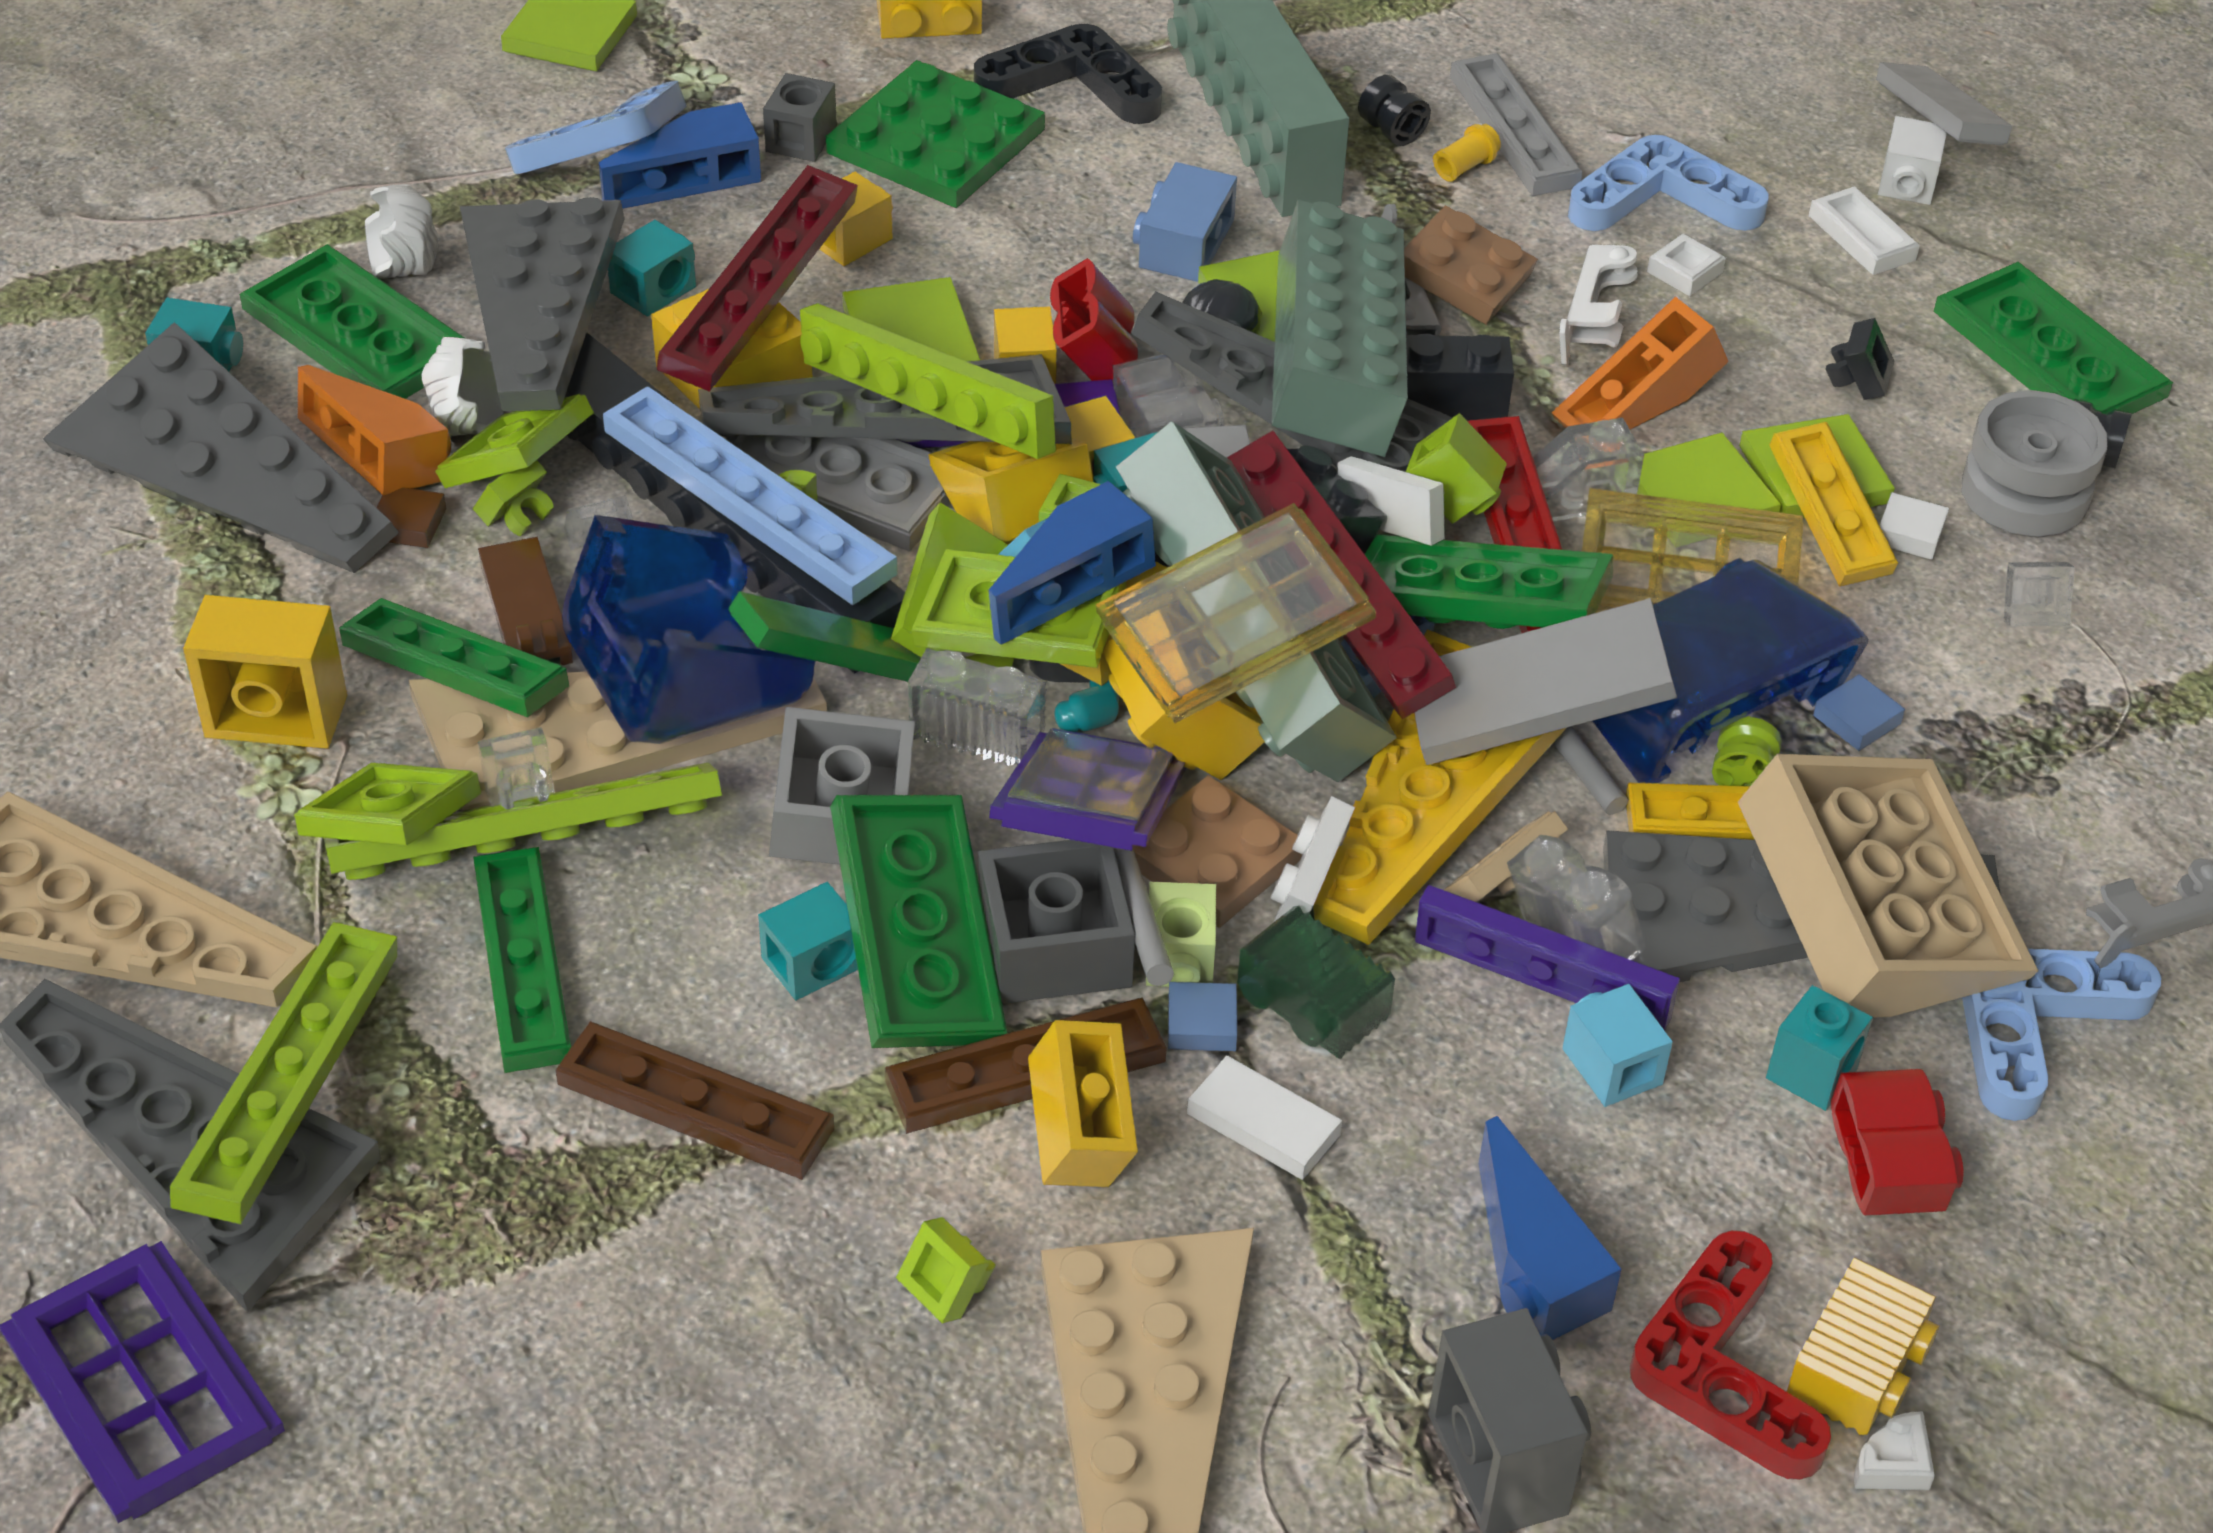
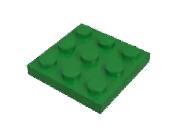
M916 60L826 135V153L957 209L1045 130V112L1026 105L1017 99H1012L989 90L975 82L967 81L940 70L931 64Z

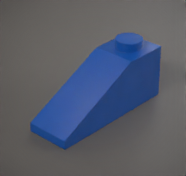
M742 102L690 111L659 128L654 133L639 139L600 161L602 201L621 200L622 208L624 209L761 182L759 138Z
M1109 481L1057 506L988 590L994 639L1002 645L1155 567L1153 518Z
M1495 1116L1485 1122L1478 1164L1501 1301L1507 1313L1527 1308L1539 1334H1548L1554 1340L1612 1311L1622 1269L1501 1119Z

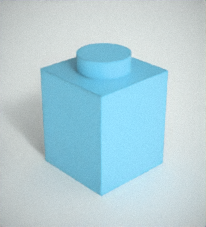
M1630 984L1606 993L1595 992L1589 994L1578 1003L1571 1005L1562 1049L1603 1106L1607 1107L1663 1085L1673 1041Z

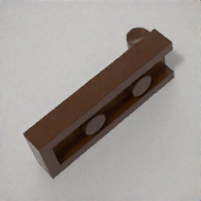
M538 537L478 548L480 566L503 644L544 660L559 657L561 666L572 664L571 643Z

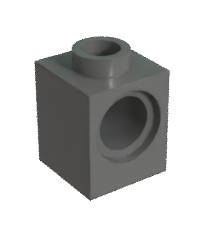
M785 73L763 107L765 152L815 162L826 145V135L837 127L835 83Z

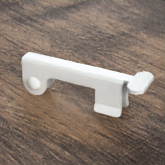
M1624 245L1589 246L1567 319H1561L1559 335L1562 366L1569 365L1570 342L1607 344L1613 348L1618 346L1624 327L1621 323L1617 322L1622 302L1620 300L1611 303L1597 301L1600 291L1604 287L1629 284L1637 278V267L1633 265L1637 261V252L1632 247Z

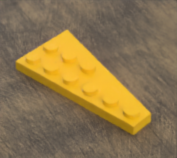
M1428 629L1424 635L1438 656L1471 648L1469 645ZM1393 709L1388 723L1397 738L1376 753L1366 774L1367 785L1360 801L1355 800L1353 806L1355 809L1349 821V829L1342 845L1338 846L1313 905L1315 921L1370 945L1566 728L1426 765L1421 751L1415 713L1402 720L1395 709Z

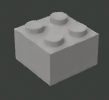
M786 707L769 857L840 865L830 809L836 795H908L915 721Z

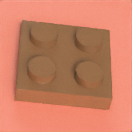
M1446 205L1404 248L1405 278L1485 325L1489 323L1530 277L1538 260L1523 251L1517 243L1499 237L1477 224L1469 215L1455 211Z
M1209 775L1165 809L1146 847L1135 845L1133 848L1141 874L1152 882L1216 884V927L1218 928L1222 927L1278 880L1286 863L1294 866L1302 857V854L1292 850L1297 838L1296 833Z

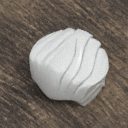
M408 184L382 186L370 191L371 198L379 204V211H376L365 220L366 243L372 274L378 279L427 274L434 266L438 251L437 240H439L438 233L433 225L432 206L429 201Z
M443 337L441 346L438 345L436 353L432 355L429 363L425 365L422 371V382L426 389L433 417L448 429L450 437L478 434L504 414L497 391L490 352L487 350L483 351L485 349V342Z

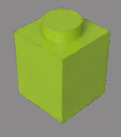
M1459 413L1416 444L1406 472L1443 483L1444 516L1453 524L1471 511L1475 515L1484 512L1497 500L1501 493L1499 485L1507 463Z

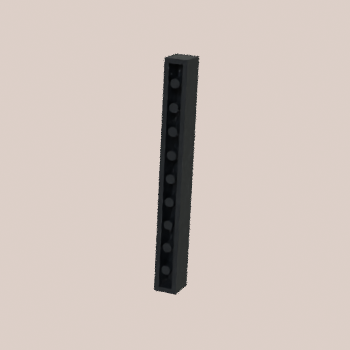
M586 332L564 398L580 394V396L585 395L594 413L567 435L570 439L580 441L595 454L597 460L604 468L608 470L613 469L631 485L633 491L641 499H648L664 512L676 529H684L703 546L706 553L713 560L723 562L735 572L745 587L751 592H758L763 597L890 628L895 627L905 591L894 582L889 580L856 604H850L607 434L604 429L603 413L645 387H650L670 402L672 401ZM849 669L854 674L859 672L857 670Z

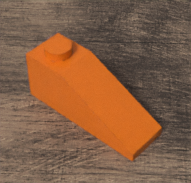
M1674 297L1552 412V415L1592 450L1687 401L1729 361L1715 328L1680 299Z
M311 365L298 367V419L383 496L400 488L414 489L441 482L435 470L451 453L450 435L448 429L421 405Z

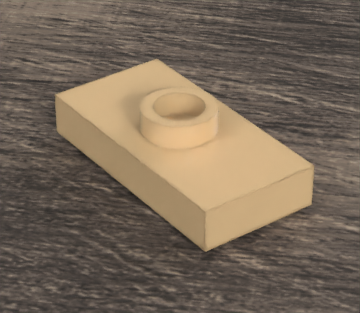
M1548 811L1520 828L1443 890L1474 902L1483 898L1495 887L1503 895L1534 872L1527 862L1567 831L1568 828L1555 811L1552 813Z

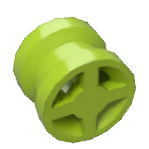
M1750 716L1736 717L1727 721L1720 728L1718 752L1715 754L1712 767L1714 781L1718 785L1751 786L1776 754L1780 753L1782 740L1779 731L1767 721Z

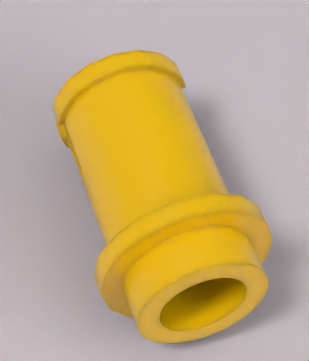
M1473 124L1467 127L1463 137L1446 148L1438 150L1433 155V164L1437 173L1445 181L1452 182L1479 163H1491L1495 160L1497 152L1501 148L1499 135L1488 124Z

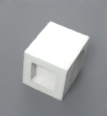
M1895 116L1878 195L1930 205L1947 132L1932 122Z

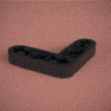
M1071 25L984 55L974 63L975 83L1012 99L1077 77L1110 110L1125 122L1145 124L1158 119L1161 115L1162 86L1103 29L1095 25ZM1042 61V62H1048V63H1045V64H1036V63H1032V62ZM1105 72H1116V73H1119V74L1111 75V74H1104V73H1105Z

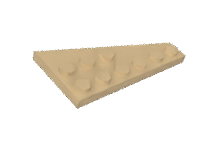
M806 662L567 672L569 687L528 718L430 679L409 680L412 700L440 767L469 770L478 773L481 794L458 811L625 779L783 733L786 707L827 711V702Z
M9 791L0 798V958L277 1008L286 999L317 949L316 945Z
M1254 1228L1041 1250L1042 1279L1083 1533H1199L1230 1370L1236 1327L1242 1304L1246 1272L1252 1249Z

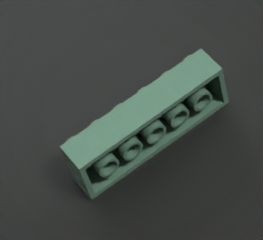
M1172 0L1174 3L1173 18H1169L1167 23L1170 44L1174 49H1179L1185 59L1189 75L1192 78L1196 77L1202 86L1208 106H1214L1218 112L1225 134L1228 137L1232 136L1237 143L1244 165L1246 167L1251 166L1258 178L1263 196L1272 200L1281 217L1293 215L1298 199L1310 203L1324 201L1341 206L1349 117L1272 0Z
M1298 199L1278 255L1272 426L1385 457L1408 399L1404 229L1396 227L1392 222L1381 217L1370 216L1362 218L1345 213L1336 205L1328 202L1317 201L1310 203Z
M1171 421L1116 466L1128 487L1123 493L1153 518L1155 552L1167 565L1175 568L1181 579L1175 584L1178 593L1193 611L1201 613L1207 624V627L1202 631L1205 640L1220 658L1228 660L1235 672V675L1230 678L1232 687L1249 707L1257 710L1263 721L1258 726V731L1267 746L1277 756L1283 757L1287 754L1294 758L1308 773L1316 770L1339 782L1397 738L1241 476L1228 458Z

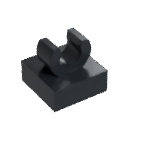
M1876 318L1854 322L1849 341L1831 348V354L1836 363L1826 365L1825 370L1834 387H1843L1856 382L1863 400L1885 396L1895 361Z

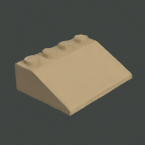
M1776 754L1738 801L1745 820L1825 992L1867 1013L1873 1018L1893 1017L2028 980L2038 972L1933 759Z

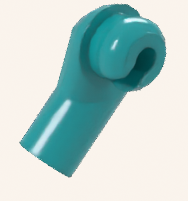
M1090 680L1088 689L1072 693L1069 696V700L1061 701L1056 705L1054 711L1056 723L1061 730L1077 732L1080 729L1087 732L1107 726L1116 719L1119 713V695L1113 689L1109 680L1102 686Z

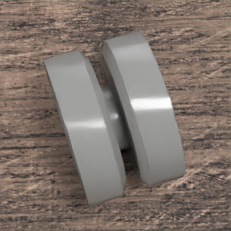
M2034 390L2005 393L1989 401L1978 416L1973 434L1972 450L1967 456L1962 474L1961 493L1973 512L1988 524L2014 534L2035 537L2061 534L2077 526L2089 509L2095 490V478L2101 471L2107 452V432L2097 416L2080 403L2055 393Z

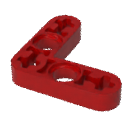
M1733 1230L1721 1233L1711 1241L1639 1335L1630 1363V1378L1635 1387L1645 1396L1772 1473L1786 1479L1801 1480L1811 1477L1821 1469L1831 1440L1830 1426L1825 1417L1812 1406L1720 1353L1762 1296L1773 1264L1771 1251L1766 1243L1756 1235L1745 1231ZM1738 1261L1748 1265L1749 1269L1743 1267L1732 1279L1729 1289L1721 1284L1726 1266L1732 1267ZM1692 1303H1703L1716 1310L1721 1321L1710 1327L1699 1326L1690 1322L1685 1317L1682 1309ZM1674 1340L1682 1346L1677 1366L1670 1364L1663 1371L1652 1365L1653 1361L1659 1363L1665 1359L1672 1349ZM1720 1389L1735 1391L1745 1398L1749 1409L1737 1415L1724 1413L1712 1404L1709 1395ZM1761 1412H1765L1770 1415L1769 1421L1765 1419L1762 1430L1759 1431L1756 1429ZM1794 1433L1802 1435L1806 1442H1800L1794 1449L1782 1443L1783 1438L1789 1439Z

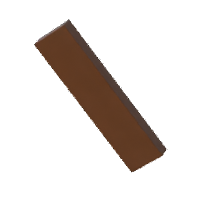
M1143 997L1060 1019L1064 1021L1121 1024L1127 1073L1166 1062L1167 1047ZM1053 1022L886 1066L885 1083L906 1134L1033 1099L1028 1056Z
M591 1021L555 1070L559 1086L803 1180L835 1129L834 1114Z

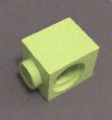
M1149 882V899L1174 972L1170 982L1213 983L1216 946V884ZM1146 978V986H1154L1151 985ZM1167 983V984H1165V985H1163V986H1164V987H1169V983Z

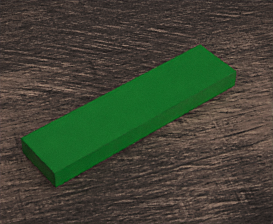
M741 591L738 592L729 607L732 617L755 646L760 649L936 689H943L951 677L945 671L892 640L894 628Z
M380 598L339 627L342 645L527 718L569 687L567 668L383 598Z
M539 847L474 856L504 1073L558 1065L571 1049Z

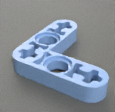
M670 81L638 92L608 114L526 137L506 146L505 150L514 174L525 173L644 138L662 127L685 109L687 105L678 81Z
M1649 135L1633 143L1572 188L1568 218L1571 223L1584 230H1605L1656 193L1662 191L1727 227L1746 231L1758 228L1764 222L1769 194L1760 184L1672 138L1663 135ZM1618 180L1630 181V182L1635 183V184H1631V185H1629V184H1621V183L1616 182V181H1618ZM1691 180L1704 181L1709 184H1697L1691 182Z
M2028 949L2038 972L2029 979L2027 987L2025 986L2027 980L1962 997L1977 1086L1983 1105L1994 1115L2012 1121L2026 1120L2035 1115L2041 1106L2048 1086V1073L2036 1016L2113 1020L2140 1019L2152 1009L2161 987V975L2149 960L2136 954L2120 952L2118 957L2109 963L2108 966L2099 968L2094 961L2099 953L2098 951ZM2048 975L2064 976L2070 979L2078 990L2067 993L2057 991L2045 982L2044 977ZM1997 1023L2008 1025L2019 1033L2021 1039L2014 1042L2001 1041L1993 1037L1986 1027ZM2009 1066H2015L2012 1074L2014 1085L2018 1091H2014L2012 1084L2004 1080Z

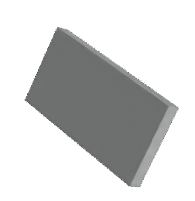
M740 435L725 438L777 475L789 470H804L815 473L817 475L819 504L861 533L907 551H911L922 538L928 516L940 502L947 507L951 504L930 466L928 454L931 453L896 439Z
M1651 598L1439 656L1452 673L1456 688L1416 711L1415 718L1421 751L1426 765L1677 698Z

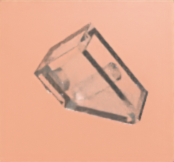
M1624 418L1568 426L1532 457L1553 521L1635 508L1644 454Z

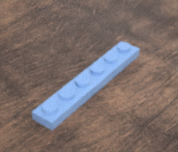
M645 387L603 413L604 429L607 434L850 604H856L897 575V557L650 387Z

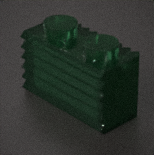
M1298 905L1293 906L1240 949L1237 984L1240 986L1245 998L1253 1006L1262 1010L1269 1007L1288 1021L1295 1035L1303 1043L1311 1047L1320 1045L1336 1058L1342 1059L1345 1052L1351 1051L1355 1043L1359 1044L1364 1036H1369L1373 1028L1377 1029L1382 1021L1388 1019L1391 1014L1395 977L1391 971L1385 972L1381 964H1374L1370 956L1364 957L1360 949L1354 950L1351 943L1344 942L1340 934L1334 935L1330 927L1324 928L1320 920H1313L1310 913H1303Z

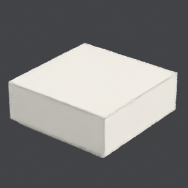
M1681 234L1649 257L1647 272L1684 294L1692 296L1723 273L1726 258L1689 236Z
M1892 492L1879 526L1891 549L1932 560L1949 508Z

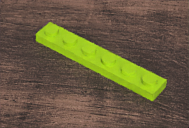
M819 303L800 309L802 331L800 344L805 364L1036 459L1056 452L1053 395Z
M709 762L454 812L407 846L324 838L331 874L345 871L347 880H357L384 873L386 871L384 863L409 858L414 867L442 863L451 859L450 850L476 845L477 853H493L516 846L515 837L540 832L542 840L563 839L579 834V824L604 819L606 827L628 826L643 821V811L668 807L669 814L672 815L692 813L707 808L706 799L722 796L718 770Z
M336 922L331 924L170 1185V1206L172 1209L242 1224L397 958V936Z

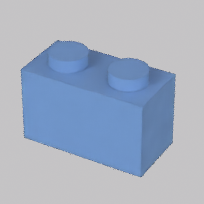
M1175 162L1165 182L1158 181L1156 183L1151 198V206L1147 213L1141 211L1136 219L1133 230V243L1139 245V268L1198 282L1199 266L1211 264L1234 221L1237 176Z

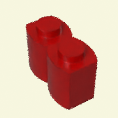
M1087 258L1055 277L1053 281L1050 302L1053 309L1058 313L1053 325V338L1057 346L1091 381L1112 379L1113 383H1118L1131 374L1138 359V346L1135 339L1130 335L1134 325V309L1095 264Z
M1922 1069L1840 1073L1831 1099V1111L1839 1144L1847 1157L1852 1190L1862 1214L1868 1216L1946 1211L1954 1190L1959 1189L1962 1185L1964 1168L1959 1149L1955 1146L1950 1147L1943 1131L1945 1105L1940 1091L1932 1090L1930 1082Z

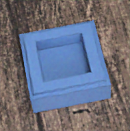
M1858 674L1818 699L1813 716L1860 751L1899 726L1902 722L1905 708L1862 675Z
M1169 982L1168 1049L1236 1051V984Z

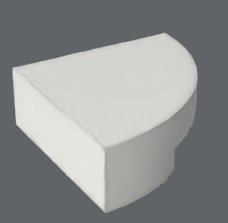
M1923 1411L1894 1416L1888 1420L1887 1425L1877 1430L1866 1441L1861 1449L1855 1468V1489L1930 1490L1935 1474Z

